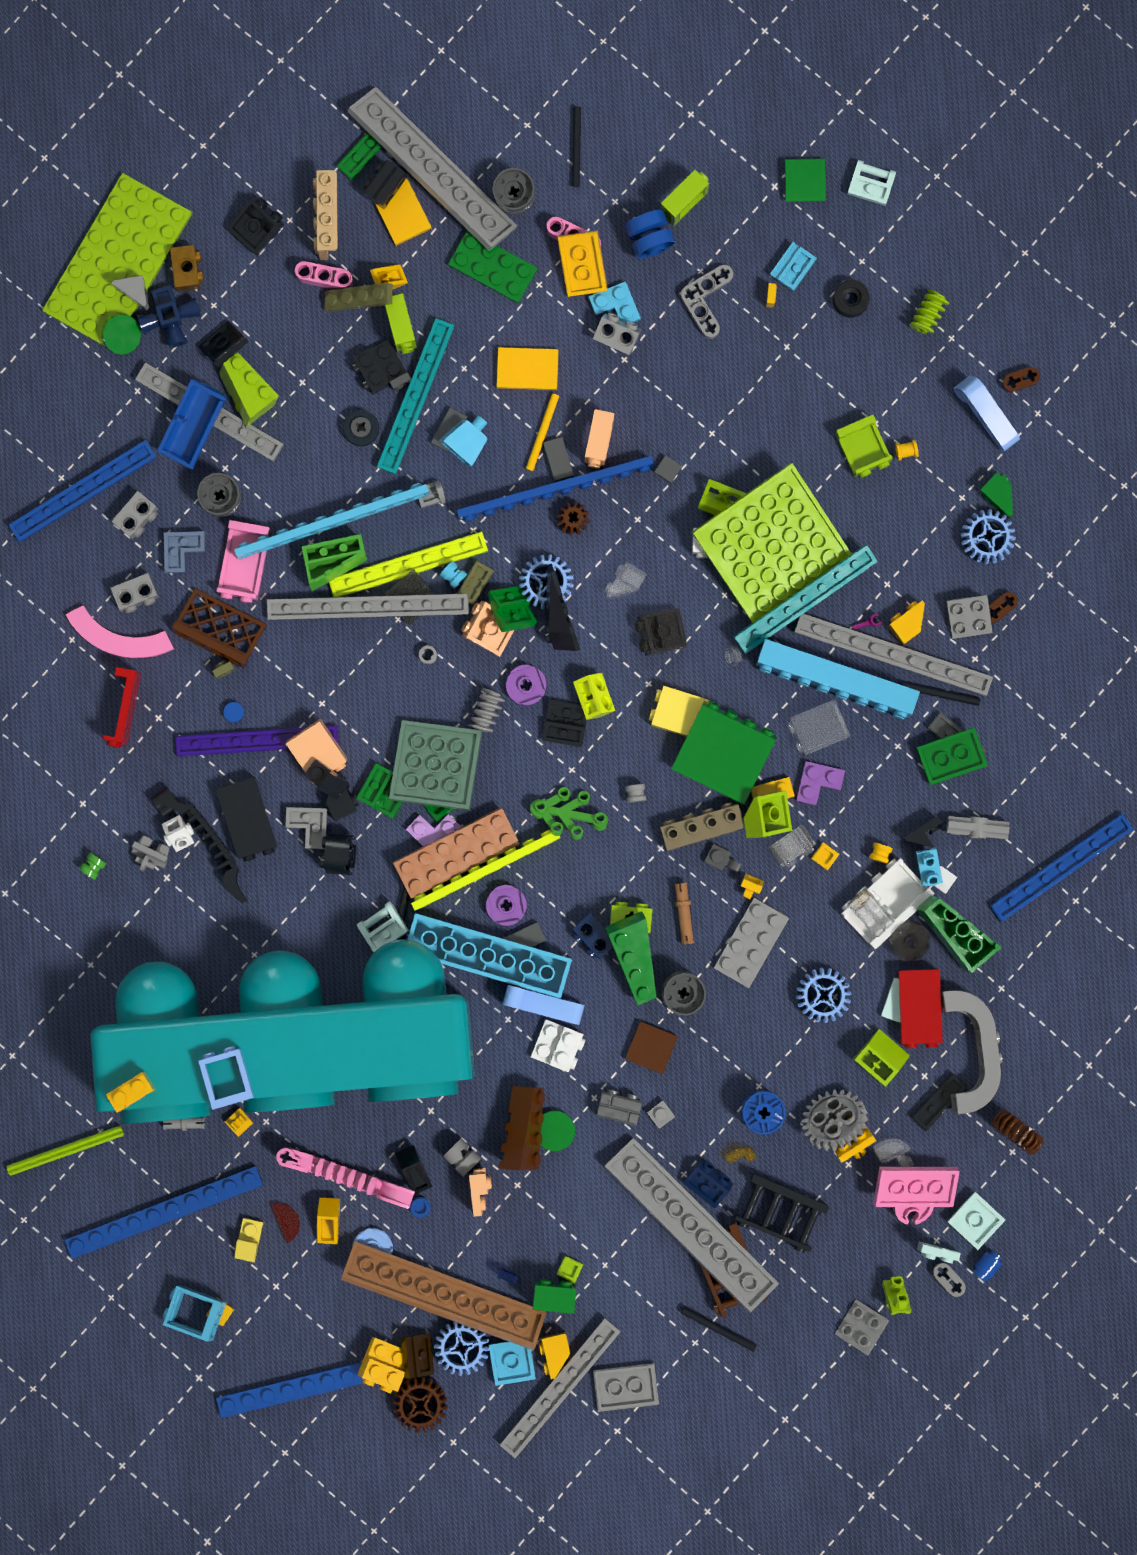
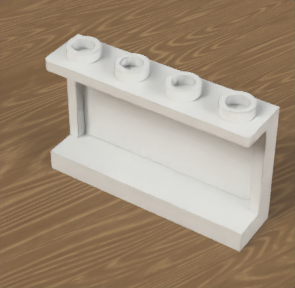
M894 858L885 866L888 869L883 874L879 872L871 879L873 884L870 887L866 888L864 886L856 894L858 898L854 902L849 900L842 907V917L873 950L879 947L913 915L920 904L931 895H934L930 888L922 886L921 880L906 866L901 858L898 860Z

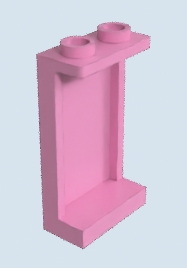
M229 520L228 539L216 592L221 594V598L232 599L234 596L239 597L242 602L252 603V600L258 601L267 551L238 560L234 549H237L239 544L245 542L255 543L259 537L266 535L270 537L271 529L265 526Z

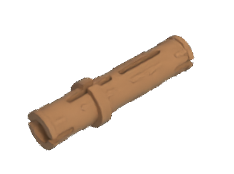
M687 883L674 884L677 899L675 906L678 907L682 940L681 945L692 944L694 939L689 907L691 901L688 898Z

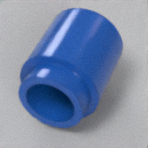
M986 1251L974 1266L976 1268L973 1272L986 1282L1001 1267L1002 1263L999 1261L1002 1258L993 1251L990 1254Z

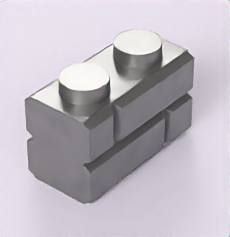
M607 1089V1092H602L597 1116L637 1125L642 1101L638 1100L639 1096L627 1094L626 1097L618 1096L619 1091Z

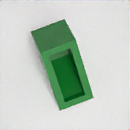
M996 473L978 493L1000 514L1006 515L1008 520L1013 515L1012 486L1009 484L1010 480L1001 473L999 475Z

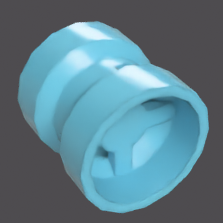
M452 561L441 572L440 577L448 580L450 586L456 589L468 574L463 570H459L458 565Z

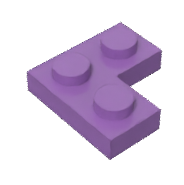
M805 761L796 801L816 806L821 786L840 791L845 770Z

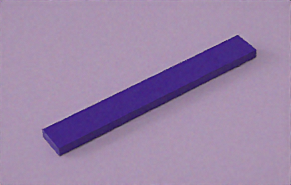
M326 726L338 743V727ZM305 728L175 736L177 757L289 750L286 745L287 740Z

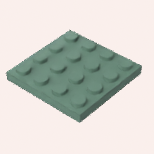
M402 720L389 799L392 801L470 811L482 730Z

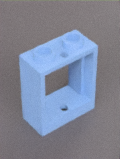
M235 1046L223 1049L224 1053L220 1055H215V1052L202 1055L203 1060H199L212 1110L255 1097L242 1050H236ZM236 1056L245 1092L216 1100L206 1064Z

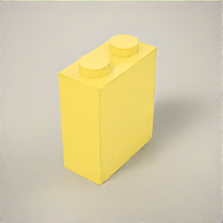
M663 686V689H658L656 694L657 708L656 710H651L649 720L652 721L651 726L687 737L703 702L708 703L710 700Z

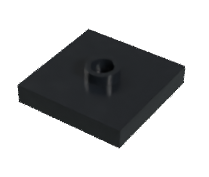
M227 321L198 347L219 368L249 341Z

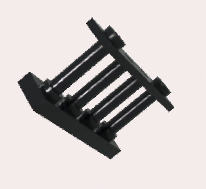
M753 1173L750 1181L754 1183L752 1186L754 1189L742 1217L738 1215L734 1217L738 1221L737 1225L746 1229L751 1226L794 1245L793 1249L805 1253L806 1250L811 1252L812 1248L806 1245L818 1215H821V1212L827 1214L829 1206ZM767 1188L773 1191L771 1194L773 1197L763 1221L759 1225L749 1220L761 1191ZM785 1196L791 1199L790 1203L792 1204L781 1231L778 1233L768 1228L780 1199H783ZM804 1204L810 1207L809 1211L811 1212L799 1241L787 1237L799 1207H802Z

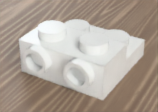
M546 1019L531 1058L569 1072L570 1069L574 1070L578 1058H575L577 1050L582 1051L586 1041L582 1038L584 1034Z

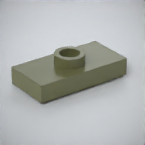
M476 560L457 594H468L469 604L474 606L494 570Z

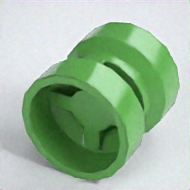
M90 852L86 863H82L78 869L96 880L99 875L98 871L103 869L107 863Z

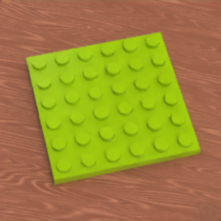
M793 463L782 468L691 532L752 623L852 554Z

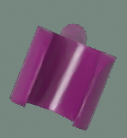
M873 614L868 620L852 625L853 629L856 630L865 626L877 627L882 622L874 623L873 617H877L879 614Z

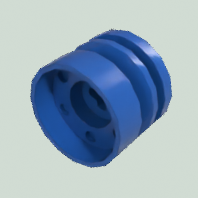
M756 1091L744 1100L741 1107V1117L744 1124L753 1132L761 1135L771 1134L782 1126L785 1119V1107L782 1100L775 1094L767 1091ZM763 1107H766L769 1115H765L764 1119H762L758 1112L763 1110Z

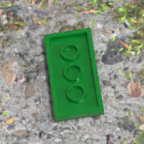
M468 230L448 263L449 267L519 304L538 270L537 267L497 245L488 251Z

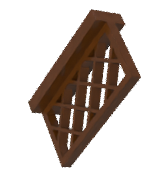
M195 588L179 618L173 624L172 633L244 669L267 624ZM196 595L205 599V606L194 607L193 601ZM219 606L223 609L224 615L213 617L210 608ZM208 609L210 619L199 622L196 612ZM194 613L197 623L190 625L182 622L185 615ZM237 615L241 618L242 624L231 627L228 617ZM226 618L228 628L217 631L214 621ZM212 622L215 632L208 634L202 632L200 625ZM255 624L260 627L257 634L248 635L246 626ZM243 627L246 637L235 640L232 630ZM230 631L233 641L227 643L220 641L218 634ZM248 640L250 647L247 653L238 650L236 643Z

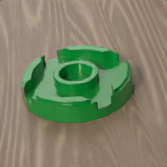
M117 314L105 321L101 330V338H103V344L109 351L120 355L128 354L138 346L141 339V329L137 321L131 316Z
M549 1111L543 1114L541 1146L550 1151H561L567 1148L575 1136V1125L572 1119L561 1111Z

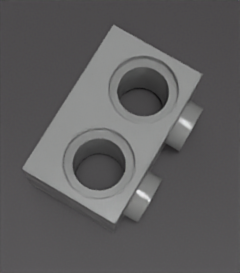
M604 314L593 339L630 355L641 329L637 328L638 325L633 322L627 321L625 323L619 320L620 317L615 314ZM605 324H610L613 327L612 333L605 331ZM622 333H630L632 336V340H624Z
M137 491L112 520V523L133 540L134 537L138 538L145 530L143 527L148 521L152 522L156 518L158 508ZM147 504V512L144 514L139 513V506ZM130 519L135 520L133 528H125L126 521Z
M149 573L111 587L119 610L126 614L136 611L137 606L142 604L144 606L154 604L156 602L155 599L159 598ZM143 586L150 587V593L146 596L140 594ZM126 593L131 594V601L129 603H122V596Z

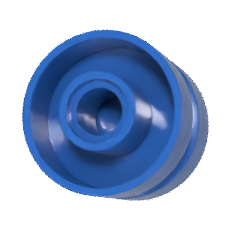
M662 209L639 215L624 225L629 239H638L632 244L637 259L658 255L676 243L671 229L661 230L668 224Z

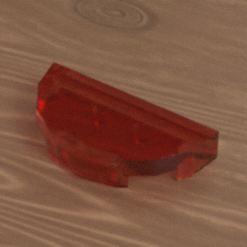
M272 1205L285 1240L289 1243L299 1232V1216L289 1205Z

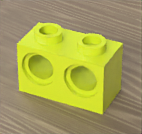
M602 673L588 675L573 682L586 720L600 718L615 711Z

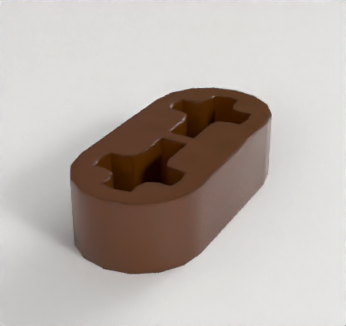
M1027 367L1010 373L1003 379L1002 387L1006 392L1014 393L1034 386L1040 379V373L1034 367ZM1028 372L1035 374L1032 382L1030 379L1023 380L1028 375ZM1009 378H1011L1012 381L1019 379V382H1017L1014 385V388H1012L1011 385L1007 386L1006 383H1008Z
M1006 592L989 605L991 611L997 608L1000 610L996 614L997 619L991 618V624L1001 620L1017 606L1018 598L1014 593ZM1004 597L1013 599L1011 602L1012 607L1010 605L1004 608L1001 606L1005 602Z

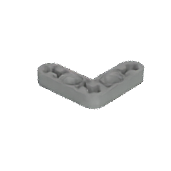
M721 265L685 286L681 291L682 302L703 336L708 339L718 336L720 326L703 298L731 282L733 270L728 265ZM721 270H723L724 272L728 271V279L722 277L718 279L719 285H716V281L712 277V275H715V278H717L721 275ZM704 280L712 282L713 287L710 290L702 288L701 283ZM695 285H698L702 295H699V292L693 295L692 300L690 298L686 299V291L692 293L696 290ZM697 307H703L706 310L704 317H697L694 311ZM708 317L711 318L708 320L709 325L716 327L713 334L706 332L707 325L705 322L702 325L700 324V322L705 321Z

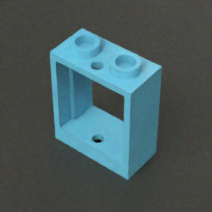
M183 1285L176 1286V1289L173 1288L169 1298L171 1300L170 1306L165 1309L163 1314V1325L207 1342L213 1341L226 1301ZM184 1293L212 1303L203 1331L175 1321Z

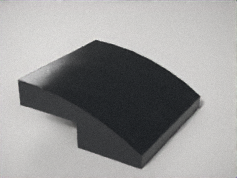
M549 698L542 741L582 747L587 720L581 703Z

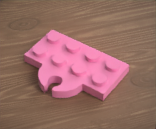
M879 1167L873 1203L875 1207H893L897 1218L907 1225L909 1223L908 1214L916 1211V1214L913 1216V1222L915 1225L919 1224L931 1215L934 1207L954 1206L960 1171L957 1167Z

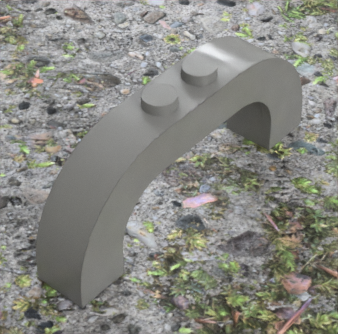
M945 991L941 992V1013L961 1012L972 1021L974 1026L979 1079L971 1090L950 1094L953 1114L971 1113L988 1104L998 1090L1001 1079L1000 1064H1002V1054L998 1051L1000 1036L998 1031H996L994 1018L983 1001L967 992Z

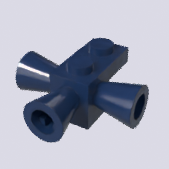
M171 285L153 290L152 295L157 313L137 315L143 334L161 325L164 330H167L169 348L179 347L188 343L180 325H183V318L202 317L196 298L177 306Z

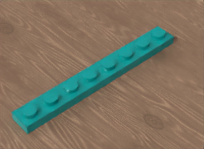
M435 318L377 468L394 475L397 474L455 326L453 324Z
M865 544L734 635V639L745 654L765 641V639L771 637L877 563V559Z

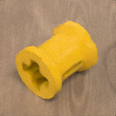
M915 439L909 443H895L898 461L911 456L919 457Z

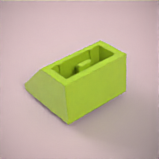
M878 1029L853 1060L882 1086L886 1087L910 1055L883 1031Z

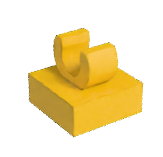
M745 873L741 886L746 888L743 896L751 899L753 892L760 894L764 881Z
M241 1108L225 1121L238 1137L254 1123Z

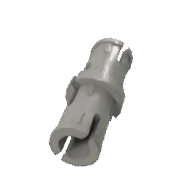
M205 1117L163 1121V1129H182V1131L187 1129H205V1123H197L204 1122Z

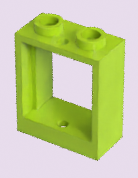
M694 170L661 202L660 209L664 211L667 220L673 226L708 193L709 179L704 173H698Z
M402 293L392 296V304L385 305L397 352L407 354L413 352V349L417 348Z

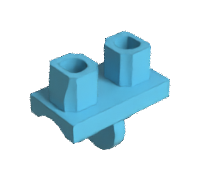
M936 847L916 851L922 886L926 887L943 883Z

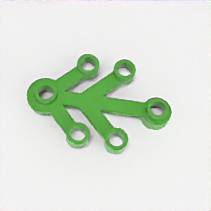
M562 787L555 796L546 801L543 799L534 800L530 806L531 814L537 819H543L554 836L562 834L563 825L560 822H555L551 815L559 817L574 840L582 838L583 829L580 826H576L571 819L589 822L598 831L604 830L608 824V817L602 812L592 815L572 811L581 805L589 803L590 794L586 791L580 792L578 798L560 808L552 807L560 801H567L569 799L570 790ZM584 796V797H586L587 799H586V800H582L580 797ZM558 827L560 830L556 831L553 828ZM578 831L580 834L576 835L573 832Z

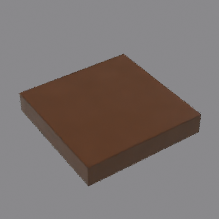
M640 1021L625 1059L663 1074L678 1036Z

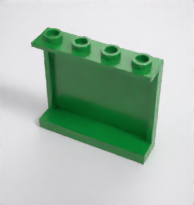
M704 701L672 766V770L745 804L777 736L774 735V731L764 727L761 729L757 727L756 723L750 719L742 720L737 717V713L731 710L724 711L720 709V706L715 702L708 701L707 703Z

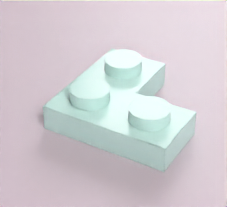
M920 1241L917 1250L921 1252L923 1257L935 1260L937 1256L941 1258V1261L952 1264L953 1260L959 1261L961 1254L957 1251Z

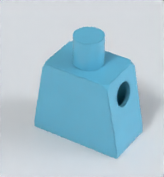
M477 416L472 423L468 420H461L441 437L439 442L466 466H472L487 441V437L481 432L487 422L480 416Z

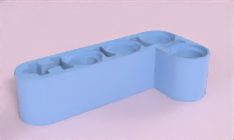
M968 376L953 388L959 399L968 403L1001 451H1006L1020 440L1015 429L977 377Z
M510 985L507 986L503 1001L505 1006L580 1025L585 1006Z

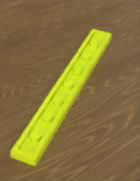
M479 532L341 575L330 581L329 584L334 598L344 597L447 565L452 561L456 562L488 552L483 533Z

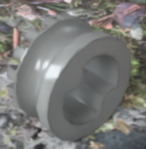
M424 646L419 651V658L424 664H432L437 659V652L432 646ZM429 649L433 651L434 655L431 656V660L427 661L423 659L422 655L425 654V650Z

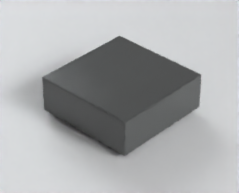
M408 372L390 382L394 392L410 384L411 378Z
M665 455L654 473L671 484L682 466Z

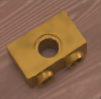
M194 245L170 248L174 283L177 292L201 289L200 282H204L202 270H199L198 263L201 262L200 250L196 251ZM191 264L193 268L190 272H184V265Z

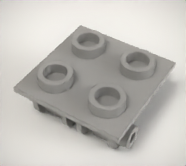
M987 595L947 600L952 639L993 633Z
M856 1299L835 1335L864 1354L869 1355L889 1320Z

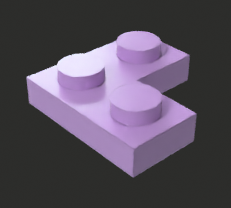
M448 814L434 829L419 815L406 830L422 846H425L461 828V826Z

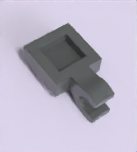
M715 844L712 845L704 861L721 871L726 866L738 872L741 867L740 863L729 858L731 852Z

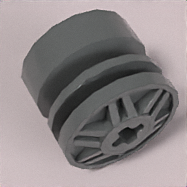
M518 168L505 169L497 175L492 188L497 206L506 214L511 215L523 214L529 210L535 199L534 183L530 175ZM512 189H515V191H519L517 193V197L509 195L511 194Z
M212 473L206 476L200 482L197 490L198 501L201 507L210 515L216 517H227L234 513L242 499L241 490L236 481L223 473ZM221 491H224V500L219 499V501H217V497L215 496L216 492L220 493Z
M678 971L670 974L664 980L661 986V997L669 1010L678 1015L688 1016L702 1008L706 1000V989L703 982L697 976L686 971ZM683 987H685V991H687L688 994L683 995L682 998H680V994H678L677 992L678 990H682Z

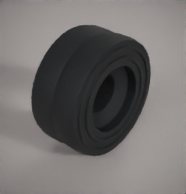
M846 280L840 283L833 295L834 308L840 315L848 318H854L864 313L870 300L867 287L857 280ZM847 294H854L857 297V301L854 304L847 303L845 299Z

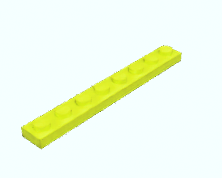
M548 830L541 834L542 838L536 841L532 838L522 843L524 847L518 850L514 847L504 852L506 856L500 859L496 856L486 861L488 865L480 869L478 865L468 870L469 875L462 878L460 874L450 879L451 884L445 887L443 884L432 888L433 893L427 896L425 893L414 897L415 902L411 904L414 910L417 911L560 839V836H554Z

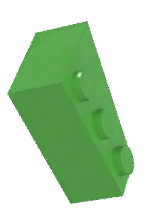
M361 534L302 546L311 591L318 589L367 561Z

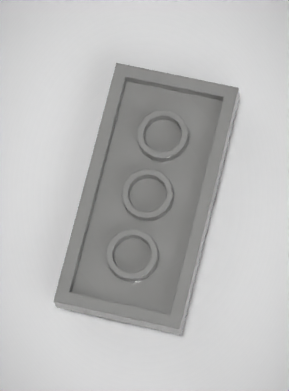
M753 898L715 964L714 969L750 988L789 918Z

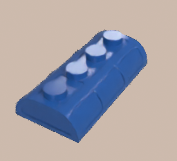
M191 379L157 451L193 470L227 396L201 381Z

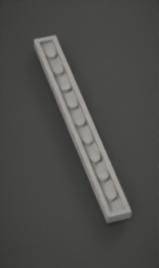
M468 594L267 600L268 620L469 614Z
M802 614L799 617L794 632L985 697L988 694L993 679L992 676L806 614Z

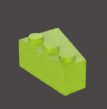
M238 352L223 363L219 375L229 395L232 396L235 408L240 413L246 429L275 405L279 395Z

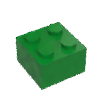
M540 1278V1282L535 1283L533 1310L574 1314L576 1285H573L572 1281L561 1280L560 1284L552 1283V1279Z

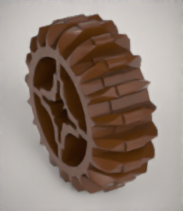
M1001 1109L993 1117L992 1126L1025 1152L1034 1155L1042 1147L1043 1138L1013 1114Z
M414 1377V1384L406 1380L407 1388L403 1385H400L399 1388L403 1393H395V1396L400 1398V1400H393V1404L399 1405V1407L393 1409V1412L401 1413L396 1416V1420L404 1419L401 1423L402 1427L409 1423V1431L412 1430L413 1426H416V1433H419L420 1427H423V1431L426 1433L428 1431L427 1425L434 1430V1421L439 1425L442 1423L438 1416L446 1417V1414L441 1410L448 1409L447 1405L442 1404L448 1401V1398L440 1397L445 1393V1390L437 1391L440 1386L439 1383L434 1387L431 1386L433 1379H430L428 1384H426L425 1377L421 1378V1383H418L417 1377ZM418 1388L428 1390L423 1396H417L411 1391ZM433 1395L437 1400L436 1413L431 1411L432 1409L428 1405V1401ZM405 1396L409 1398L413 1405L408 1414L404 1409ZM426 1397H428V1398L425 1400V1403H424V1407H425V1408H424V1409H422V1408H421V1409H417V1410L415 1411L416 1406H417V1402H416V1401H417V1400H419V1401H420V1400H423V1401H424V1399H425ZM419 1413L430 1417V1419L425 1421H417L412 1418Z

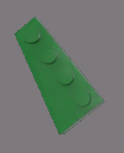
M931 895L916 908L963 971L972 974L1002 948L938 897Z
M641 911L605 927L637 1005L657 998L647 921Z

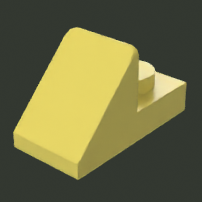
M243 1218L239 1238L236 1243V1259L255 1262L264 1222Z

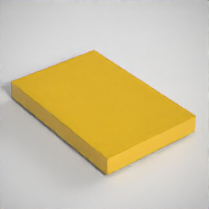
M408 179L404 181L385 209L376 205L395 246L432 229Z
M598 230L558 236L568 297L607 291Z
M498 347L497 389L557 390L558 349Z

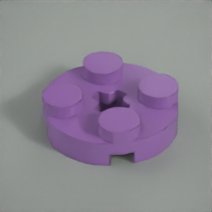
M521 665L514 668L509 674L506 690L509 697L515 703L524 706L533 705L544 696L546 679L539 669L530 665ZM523 680L532 683L529 687L530 690L521 689L520 685L523 684Z
M502 885L495 888L486 901V910L489 917L494 922L503 926H510L519 922L527 908L524 894L511 885ZM504 900L512 903L509 911H505L504 908L500 907Z

